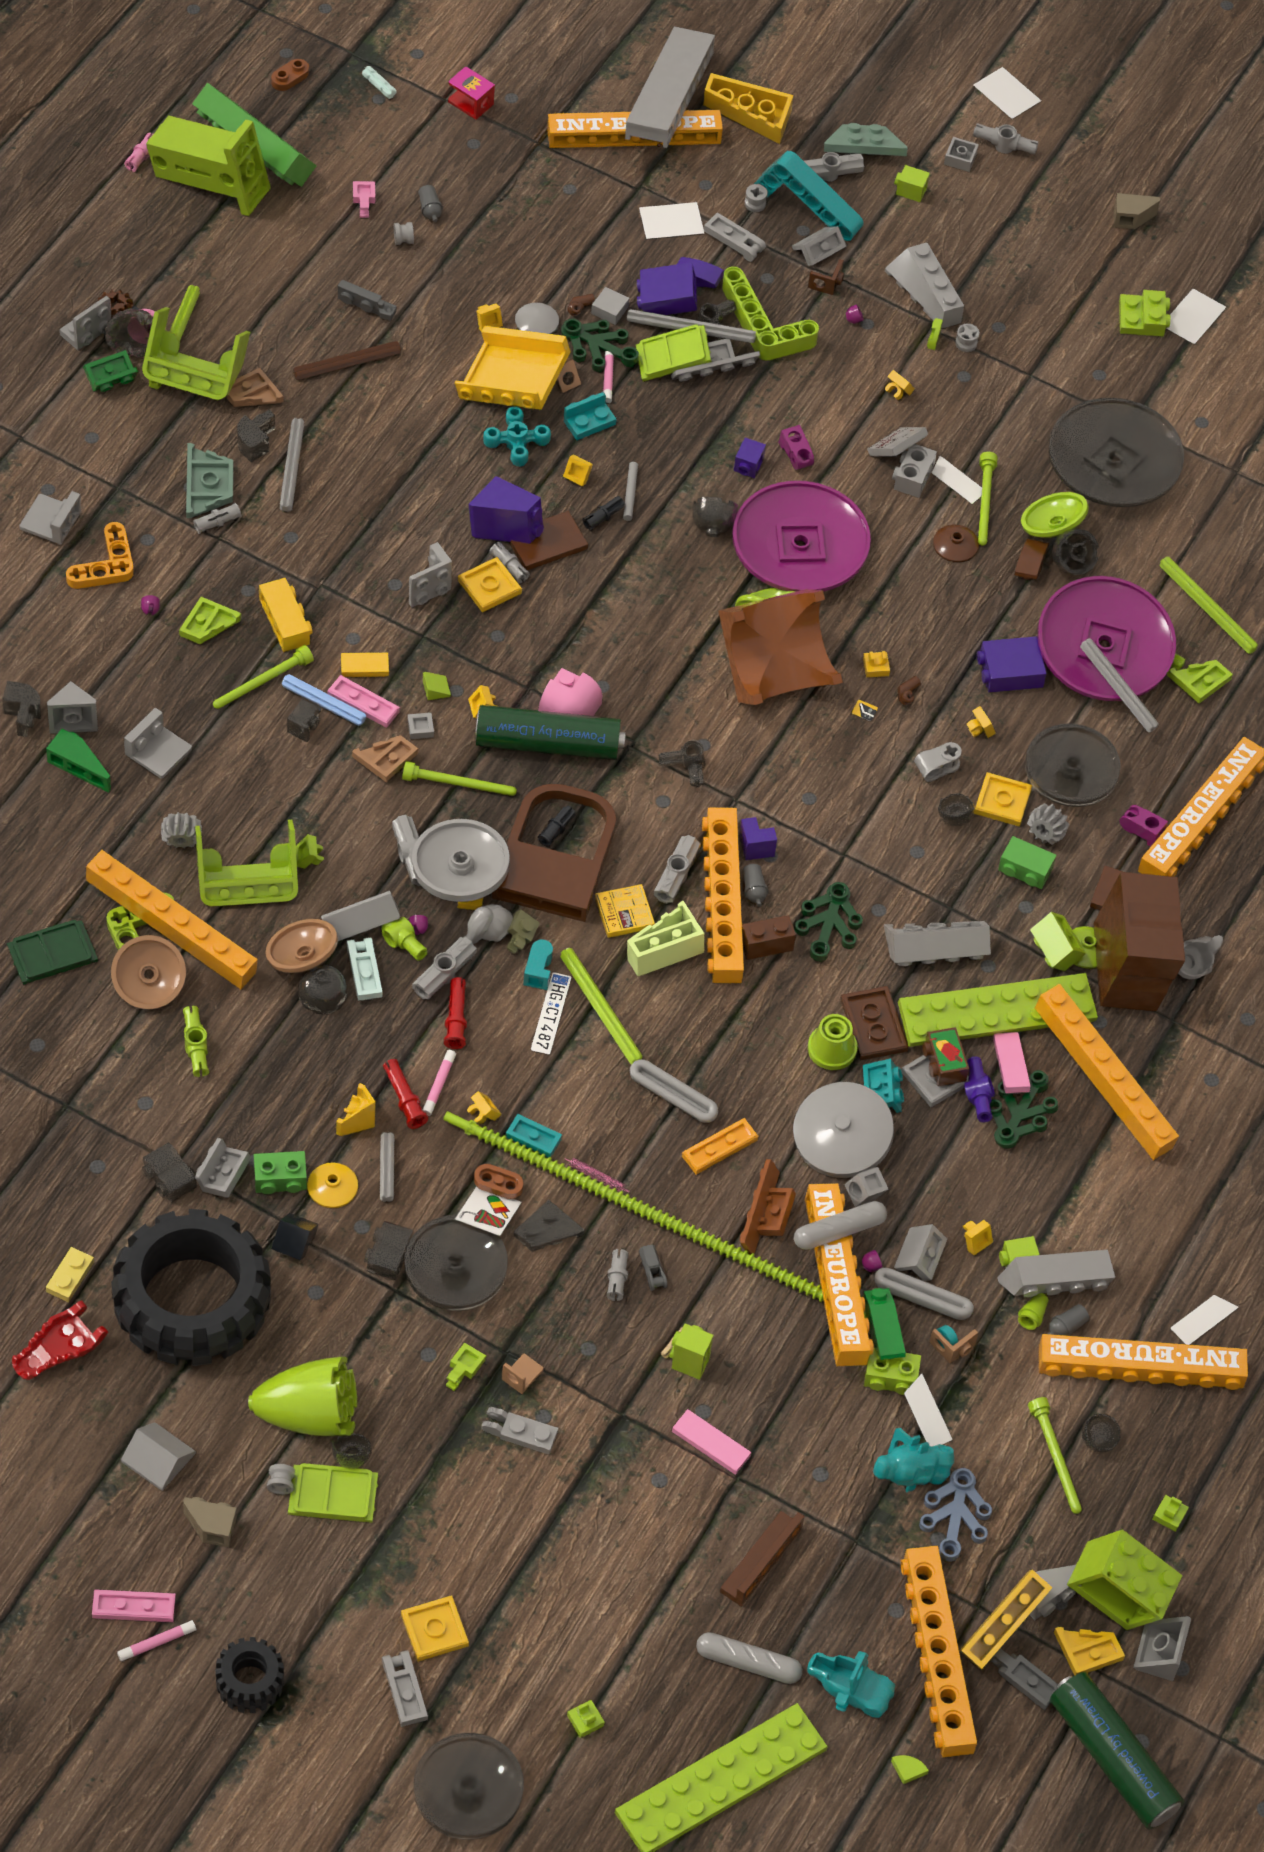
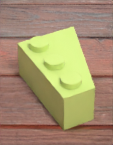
M681 901L678 904V908L668 914L666 912L663 914L661 920L653 926L648 925L627 940L628 962L637 976L704 953V932L684 901Z

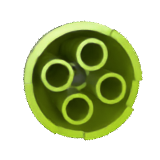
M347 1357L320 1359L289 1368L266 1380L253 1391L248 1399L249 1409L264 1421L293 1432L316 1436H350L355 1429V1422L351 1421V1416L354 1415V1408H357V1390L353 1369H347L345 1364L347 1363Z

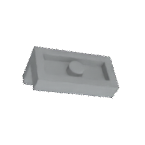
M838 226L825 227L792 245L793 250H802L808 266L814 265L846 247Z
M933 1224L911 1227L894 1268L897 1271L913 1270L923 1281L932 1280L947 1238Z

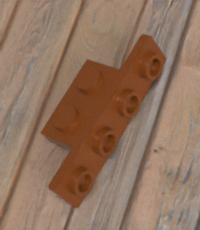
M766 1159L764 1168L760 1171L758 1187L754 1191L752 1206L747 1213V1222L744 1231L740 1235V1243L745 1250H748L749 1255L755 1254L760 1235H784L796 1196L793 1188H775L780 1173L772 1159Z

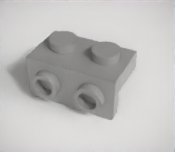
M217 1138L213 1146L210 1147L204 1162L196 1172L195 1178L202 1192L228 1198L251 1159L249 1153L226 1147L223 1139Z

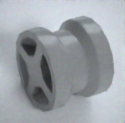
M759 184L747 187L745 207L749 211L760 212L764 210L767 198L766 188Z
M407 222L405 225L394 223L395 245H401L402 242L414 244L412 222Z
M973 324L961 325L957 331L956 347L963 352L975 350L978 343L979 329Z
M286 1464L271 1465L269 1467L271 1479L267 1482V1489L272 1493L280 1495L292 1493L294 1487L292 1479L295 1477V1469Z

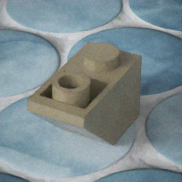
M1117 193L1114 205V227L1136 229L1157 215L1160 197Z
M184 1497V1515L202 1542L229 1548L237 1520L236 1508L223 1502L215 1504L206 1502V1500L199 1497Z

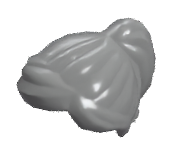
M490 904L479 907L471 914L468 921L467 935L463 938H468L473 944L481 939L498 942L509 933L507 931L513 916L510 911L500 905Z
M1220 935L1213 938L1204 936L1185 941V962L1178 974L1186 979H1196L1212 972L1215 954L1223 943V937Z

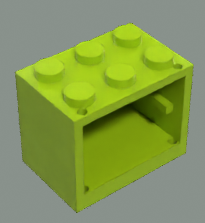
M1122 1529L1087 1542L1067 1585L1124 1629L1129 1630L1163 1618L1183 1575Z

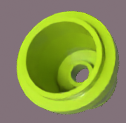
M831 1014L824 1017L818 1028L809 1037L808 1054L812 1061L824 1069L840 1070L849 1066L856 1057L857 1041L853 1035L851 1022L845 1016L839 1014Z

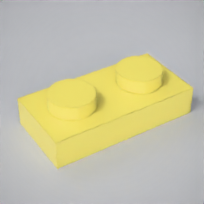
M71 1247L47 1284L46 1292L69 1302L93 1265L94 1257Z

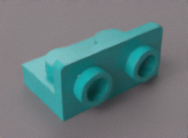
M604 392L591 395L579 402L571 403L564 409V423L576 440L616 425L617 419L606 405V395Z
M891 1058L863 1065L864 1086L875 1091L889 1108L893 1107L896 1113L902 1112L901 1103L904 1102V1094L900 1088V1081H903L901 1068L897 1067Z

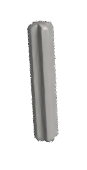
M384 1132L381 1134L380 1200L391 1202L394 1199V1134Z

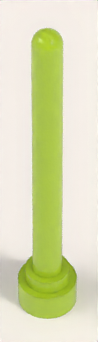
M983 452L979 460V465L983 470L978 543L981 546L987 544L992 471L997 467L998 456L993 452Z
M306 645L299 647L293 653V657L216 699L213 702V707L220 709L296 665H308L314 661L310 649Z
M406 761L403 770L402 780L412 782V779L417 780V778L509 796H514L517 793V789L513 786L419 769L420 766H416L413 762Z
M1046 1397L1036 1398L1028 1403V1408L1031 1415L1039 1420L1071 1511L1074 1514H1079L1082 1508L1048 1417L1050 1414L1049 1410L1051 1409L1048 1399Z

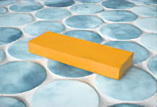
M743 1118L683 1151L682 1157L697 1175L758 1141V1135L746 1119Z

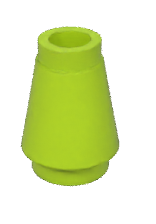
M1038 1293L1018 1312V1322L1022 1327L1034 1330L1041 1325L1049 1301L1045 1294Z

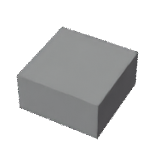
M953 137L945 155L944 165L970 172L979 144Z
M605 287L592 304L591 314L616 325L629 307V297Z

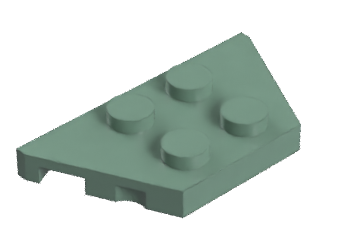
M857 123L842 124L824 142V152L907 156L908 149L886 126L878 124L870 126Z
M187 443L186 518H192L233 502V460L225 456H218L210 450L203 452L196 449L195 444Z

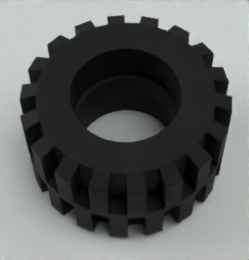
M250 1637V1641L240 1638L238 1639V1644L235 1645L234 1642L228 1644V1650L223 1649L220 1653V1658H217L215 1669L217 1692L220 1693V1698L223 1702L228 1700V1707L231 1709L237 1706L238 1712L244 1713L245 1709H250V1713H256L257 1708H260L261 1711L266 1710L267 1703L272 1706L276 1702V1696L280 1697L282 1687L284 1686V1664L282 1663L280 1653H276V1648L272 1644L268 1647L266 1640L261 1639L260 1642H256V1637ZM250 1666L259 1668L265 1673L262 1680L253 1684L242 1683L234 1676L240 1669Z

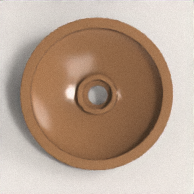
M305 919L291 923L279 930L268 942L266 947L267 960L273 968L286 973H300L314 969L324 963L334 952L338 943L336 930L330 923L320 919Z
M144 935L129 940L118 950L112 962L111 978L116 992L126 1003L140 1009H157L169 1004L179 995L185 983L186 967L180 951L170 941L159 936ZM146 971H152L154 976L151 979L145 978L144 974Z

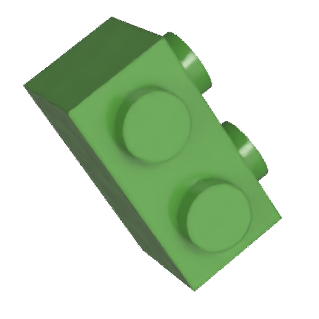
M1012 836L1001 856L998 870L1009 877H1015L1030 886L1042 889L1053 870L1056 854Z
M305 1151L254 1154L256 1193L272 1194L282 1191L296 1193L301 1190H307Z

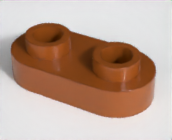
M294 59L272 73L271 84L273 88L279 91H286L300 83L309 75V64L305 60Z
M491 1164L480 1165L475 1170L474 1183L483 1191L507 1199L517 1198L523 1191V1179L517 1173ZM484 1178H489L490 1181H489V1182H486V1181H483V1179H484ZM512 1186L514 1189L509 1190L506 1187Z

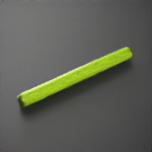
M188 286L170 329V332L178 336L179 341L199 297L200 288L198 286ZM149 380L150 388L159 389L162 385L161 383Z
M1167 556L1160 561V567L1248 654L1257 650L1258 644L1170 557Z
M567 948L561 952V959L629 1063L632 1065L635 1061L642 1060V1054L573 949Z

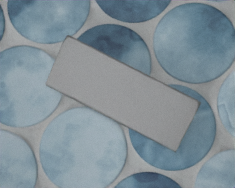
M387 891L322 915L321 918L335 928L338 941L395 921L400 918V913L391 892Z

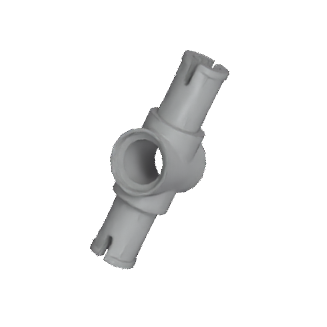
M977 123L973 133V137L990 141L991 144L995 145L998 152L1005 154L1013 150H1021L1035 155L1039 141L1021 137V134H1018L1013 126L1007 124L999 128H990Z

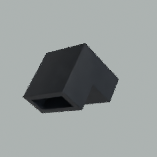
M291 1213L287 1214L280 1220L271 1249L302 1260L306 1256L309 1243L315 1238L319 1224Z

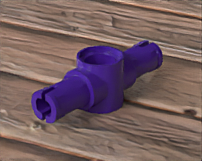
M975 1056L967 1060L969 1077L968 1082L964 1083L969 1102L976 1108L977 1119L979 1122L985 1123L992 1119L990 1102L991 1097L995 1096V1091L989 1075L984 1073L981 1058Z

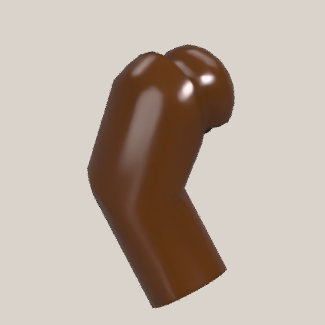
M587 294L573 297L567 307L569 314L578 316L584 306L594 303V295Z
M913 676L899 685L898 700L901 704L909 705L913 702L914 696L912 691L921 685V681L917 676Z

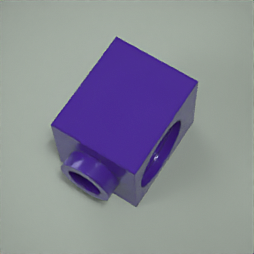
M744 438L735 457L734 471L741 475L755 478L764 460L766 444Z

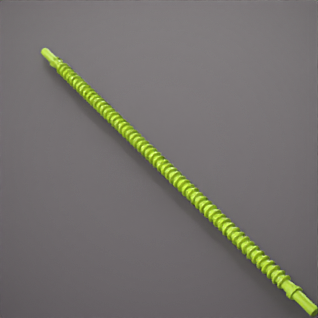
M448 1111L444 1116V1121L465 1130L467 1135H476L479 1140L484 1139L486 1144L491 1142V1146L497 1145L499 1150L504 1148V1152L510 1151L511 1156L516 1154L518 1159L523 1157L524 1162L530 1161V1165L535 1163L537 1168L543 1167V1171L549 1170L550 1174L556 1173V1177L562 1176L563 1180L569 1179L570 1184L575 1182L576 1187L581 1185L583 1190L588 1188L589 1193L595 1192V1196L600 1194L602 1199L607 1197L608 1202L613 1200L615 1205L621 1204V1208L627 1207L628 1211L634 1210L635 1215L640 1213L642 1218L647 1216V1220L653 1219L654 1224L659 1222L661 1227L666 1225L667 1230L672 1228L674 1233L680 1232V1236L686 1235L687 1239L693 1238V1242L699 1241L700 1246L706 1244V1248L712 1247L713 1252L718 1250L720 1255L726 1254V1258L733 1257V1261L739 1260L740 1265L745 1263L747 1268L752 1266L753 1271L758 1269L760 1274L766 1273V1277L772 1276L773 1280L779 1279V1283L785 1282L787 1287L792 1285L793 1290L798 1288L799 1293L804 1291L806 1296L811 1294L813 1299L817 1297L819 1302L824 1301L821 1285L815 1286L813 1281L808 1283L807 1278L802 1280L800 1275L795 1277L794 1272L789 1274L787 1269L781 1270V1266L775 1267L774 1263L768 1264V1260L762 1261L761 1256L755 1258V1254L749 1255L748 1250L743 1252L741 1247L735 1248V1244L728 1245V1241L722 1242V1238L716 1239L714 1234L709 1236L708 1231L703 1233L701 1228L696 1230L695 1225L690 1227L688 1222L682 1223V1219L676 1220L675 1216L669 1217L668 1212L663 1214L662 1209L657 1211L655 1206L650 1208L649 1203L644 1205L642 1200L637 1202L636 1197L631 1199L629 1194L625 1196L623 1191L617 1192V1188L610 1189V1185L604 1186V1182L598 1183L596 1178L591 1180L590 1175L585 1177L583 1172L578 1174L577 1169L572 1171L571 1166L566 1168L564 1163L558 1164V1160L553 1162L551 1157L545 1158V1154L539 1155V1151L532 1152V1148L526 1149V1145L520 1146L518 1141L513 1143L512 1138L507 1140L506 1135L501 1137L499 1132L494 1134L493 1129L488 1131L486 1126L482 1128L473 1120L467 1121Z

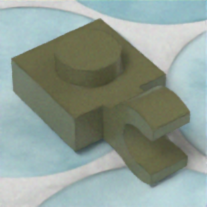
M521 909L515 913L507 931L513 935L507 945V949L513 954L517 952V949L522 950L525 944L527 945L532 941L540 924Z

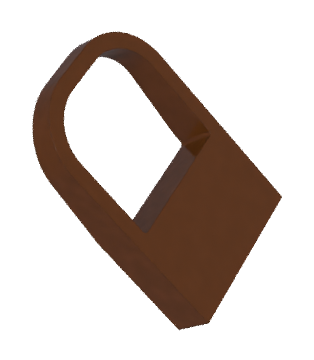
M546 784L531 790L521 803L507 842L509 850L508 874L503 883L492 892V898L586 922L615 833L616 815L611 804L594 792L562 784ZM562 799L586 805L598 811L604 818L606 825L594 859L590 860L521 842L532 809L542 801Z

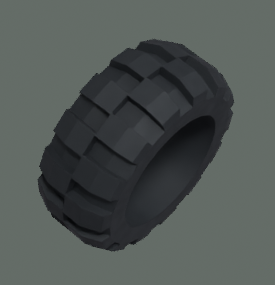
M189 1209V1215L176 1216L174 1211L157 1216L154 1226L149 1228L144 1224L128 1238V1247L124 1246L119 1251L113 1266L114 1277L111 1281L112 1299L114 1301V1313L121 1329L127 1333L129 1332L130 1341L144 1353L149 1354L152 1350L157 1351L158 1360L178 1365L179 1359L192 1360V1366L207 1365L212 1363L213 1356L221 1354L226 1359L241 1350L245 1338L250 1341L256 1336L264 1324V1314L270 1307V1269L268 1260L262 1256L261 1245L247 1230L241 1233L240 1224L222 1214H220L218 1219L208 1217L207 1210ZM184 1260H202L216 1264L227 1271L238 1285L231 1298L221 1307L209 1313L195 1316L178 1315L164 1310L151 1300L145 1290L151 1279L160 1270L168 1265Z

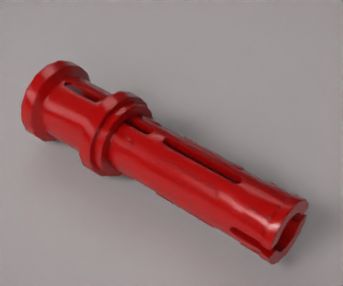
M460 977L450 980L449 1017L445 1020L447 1036L444 1038V1045L450 1049H461L466 1045L464 1030L467 1028V1021L464 1018L466 981Z
M388 1060L387 1062L390 1067L385 1062L383 1069L386 1071L400 1100L398 1107L407 1118V1126L411 1129L419 1128L427 1123L428 1115L422 1111L419 1097L412 1093L398 1060Z

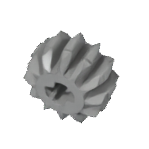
M1045 803L1031 812L1027 822L1030 826L1029 832L1036 835L1035 839L1040 838L1043 844L1049 842L1051 845L1063 839L1070 825L1066 821L1067 816L1062 815L1061 809L1057 810L1054 804L1048 806Z
M177 812V814H168V817L163 818L161 824L162 840L169 846L174 845L175 848L183 847L185 849L187 846L194 847L196 844L195 826H200L202 835L201 821L196 819L194 815L189 816L188 813L181 814Z

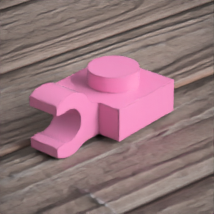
M353 181V203H360V218H369V203H375V182Z

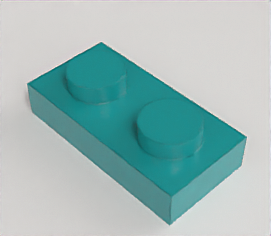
M520 1114L516 1115L506 1132L507 1139L512 1138L514 1142L518 1141L520 1145H526L528 1149L532 1148L533 1151H539V1154H545L547 1158L553 1155L562 1140V1134Z

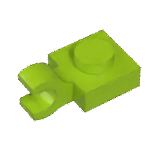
M464 1343L450 1361V1367L453 1370L447 1376L449 1381L446 1383V1386L455 1391L464 1376L472 1379L486 1361V1355Z

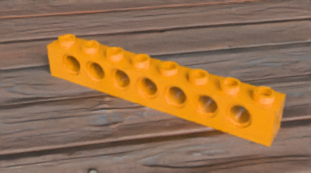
M708 807L707 817H702V831H707V837H703V851H707V857H704V871H708V877H705L704 890L709 891V897L705 898V912H710V918H706V932L711 934V938H707V953H711V959H708L707 970L708 973H712V983H742L744 966L737 808Z
M938 1546L906 1549L905 1557L901 1559L902 1575H907L908 1583L905 1584L907 1599H911L913 1608H910L911 1622L916 1624L917 1627L915 1644L917 1649L921 1648L922 1652L920 1669L921 1673H926L927 1682L924 1683L926 1698H930L932 1707H929L931 1723L936 1724L937 1732H934L935 1746L940 1748L942 1757L974 1754L977 1740ZM917 1575H925L928 1577V1580H921ZM929 1599L933 1604H925L922 1600ZM933 1623L937 1625L938 1628L931 1629L926 1624ZM939 1648L943 1651V1653L937 1654L934 1653L931 1649ZM936 1673H945L948 1678L942 1679ZM948 1697L953 1703H944L941 1698ZM946 1723H955L958 1728H949Z

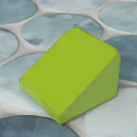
M423 672V685L427 700L451 697L446 676Z

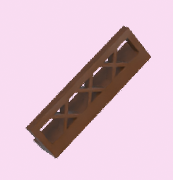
M780 1511L721 1586L720 1593L742 1607L802 1530L805 1516L797 1512L791 1518Z

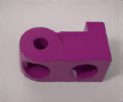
M797 425L781 430L779 445L790 458L793 468L799 470L814 465V455L801 426Z
M1137 805L1130 806L1119 820L1124 830L1145 839L1150 847L1168 826L1167 820Z

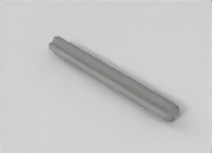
M631 309L627 315V320L634 323L674 330L695 324L698 326L704 325L709 336L754 343L756 339V332L753 330Z

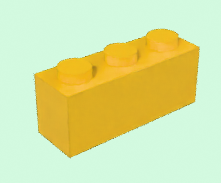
M286 578L259 585V600L283 652L299 648L303 645H310V635L313 634L310 622L304 619L302 604H297L294 587L292 585L289 586Z

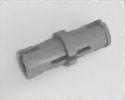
M234 503L221 510H212L211 514L193 520V524L198 534L215 526L218 528L222 527L223 523L241 517V511L238 505Z
M497 542V545L495 543L490 548V553L495 558H499L518 583L528 579L530 573L517 561L516 555L511 554L501 542Z
M618 1249L612 1252V1264L608 1270L609 1287L607 1298L615 1301V1294H617V1301L623 1299L624 1282L628 1277L626 1266L629 1253L623 1249L620 1251V1256H618Z

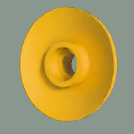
M326 1163L312 1171L308 1178L307 1189L312 1200L318 1205L326 1208H339L347 1205L354 1199L358 1191V1180L355 1173L349 1167L340 1163ZM329 1180H337V1182L330 1183Z

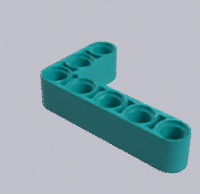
M786 151L754 183L766 188L767 197L784 183L828 227L838 226L845 241L852 240L864 225L861 216L792 151Z

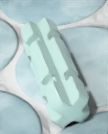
M367 66L362 71V75L388 99H392L397 93L396 89L372 67Z

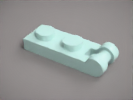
M364 938L360 942H355L354 940L347 941V951L358 1001L381 998L382 987L372 938Z

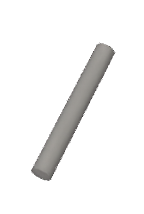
M636 462L629 463L623 519L626 521H631L633 516L638 463Z

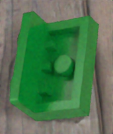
M126 350L83 366L93 392L98 390L101 392L108 391L114 387V384L120 382L122 385L128 384L134 380L138 373L137 368H133Z

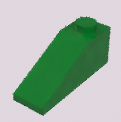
M62 728L46 748L47 762L109 793L111 782L108 772L78 734Z
M876 1288L864 1291L866 1318L869 1320V1332L880 1360L906 1357L895 1302L889 1288Z

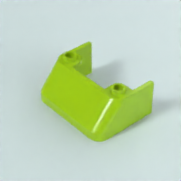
M165 307L155 311L142 366L144 376L151 381L219 400L226 397L242 369L250 332L245 331L236 335L233 350L225 352L221 356L220 364H215L178 353L180 346L178 336L173 332L165 330L170 308Z
M288 820L289 843L278 844L273 847L270 853V863L222 866L221 855L218 851L202 849L200 826H195L200 897L204 904L208 906L283 902L290 901L296 897L298 893L293 820Z

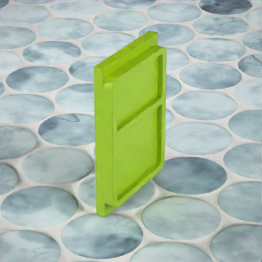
M691 325L643 339L639 344H636V349L639 352L638 364L643 382L674 373L676 370L712 362L704 325Z
M306 1463L294 1465L295 1477L292 1479L294 1487L292 1493H290L288 1515L373 1522L378 1473L368 1469Z

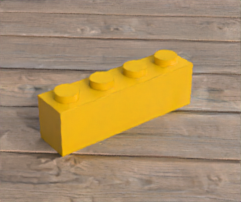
M1029 1570L959 1651L979 1669H982L1048 1594L1052 1587L1035 1571Z

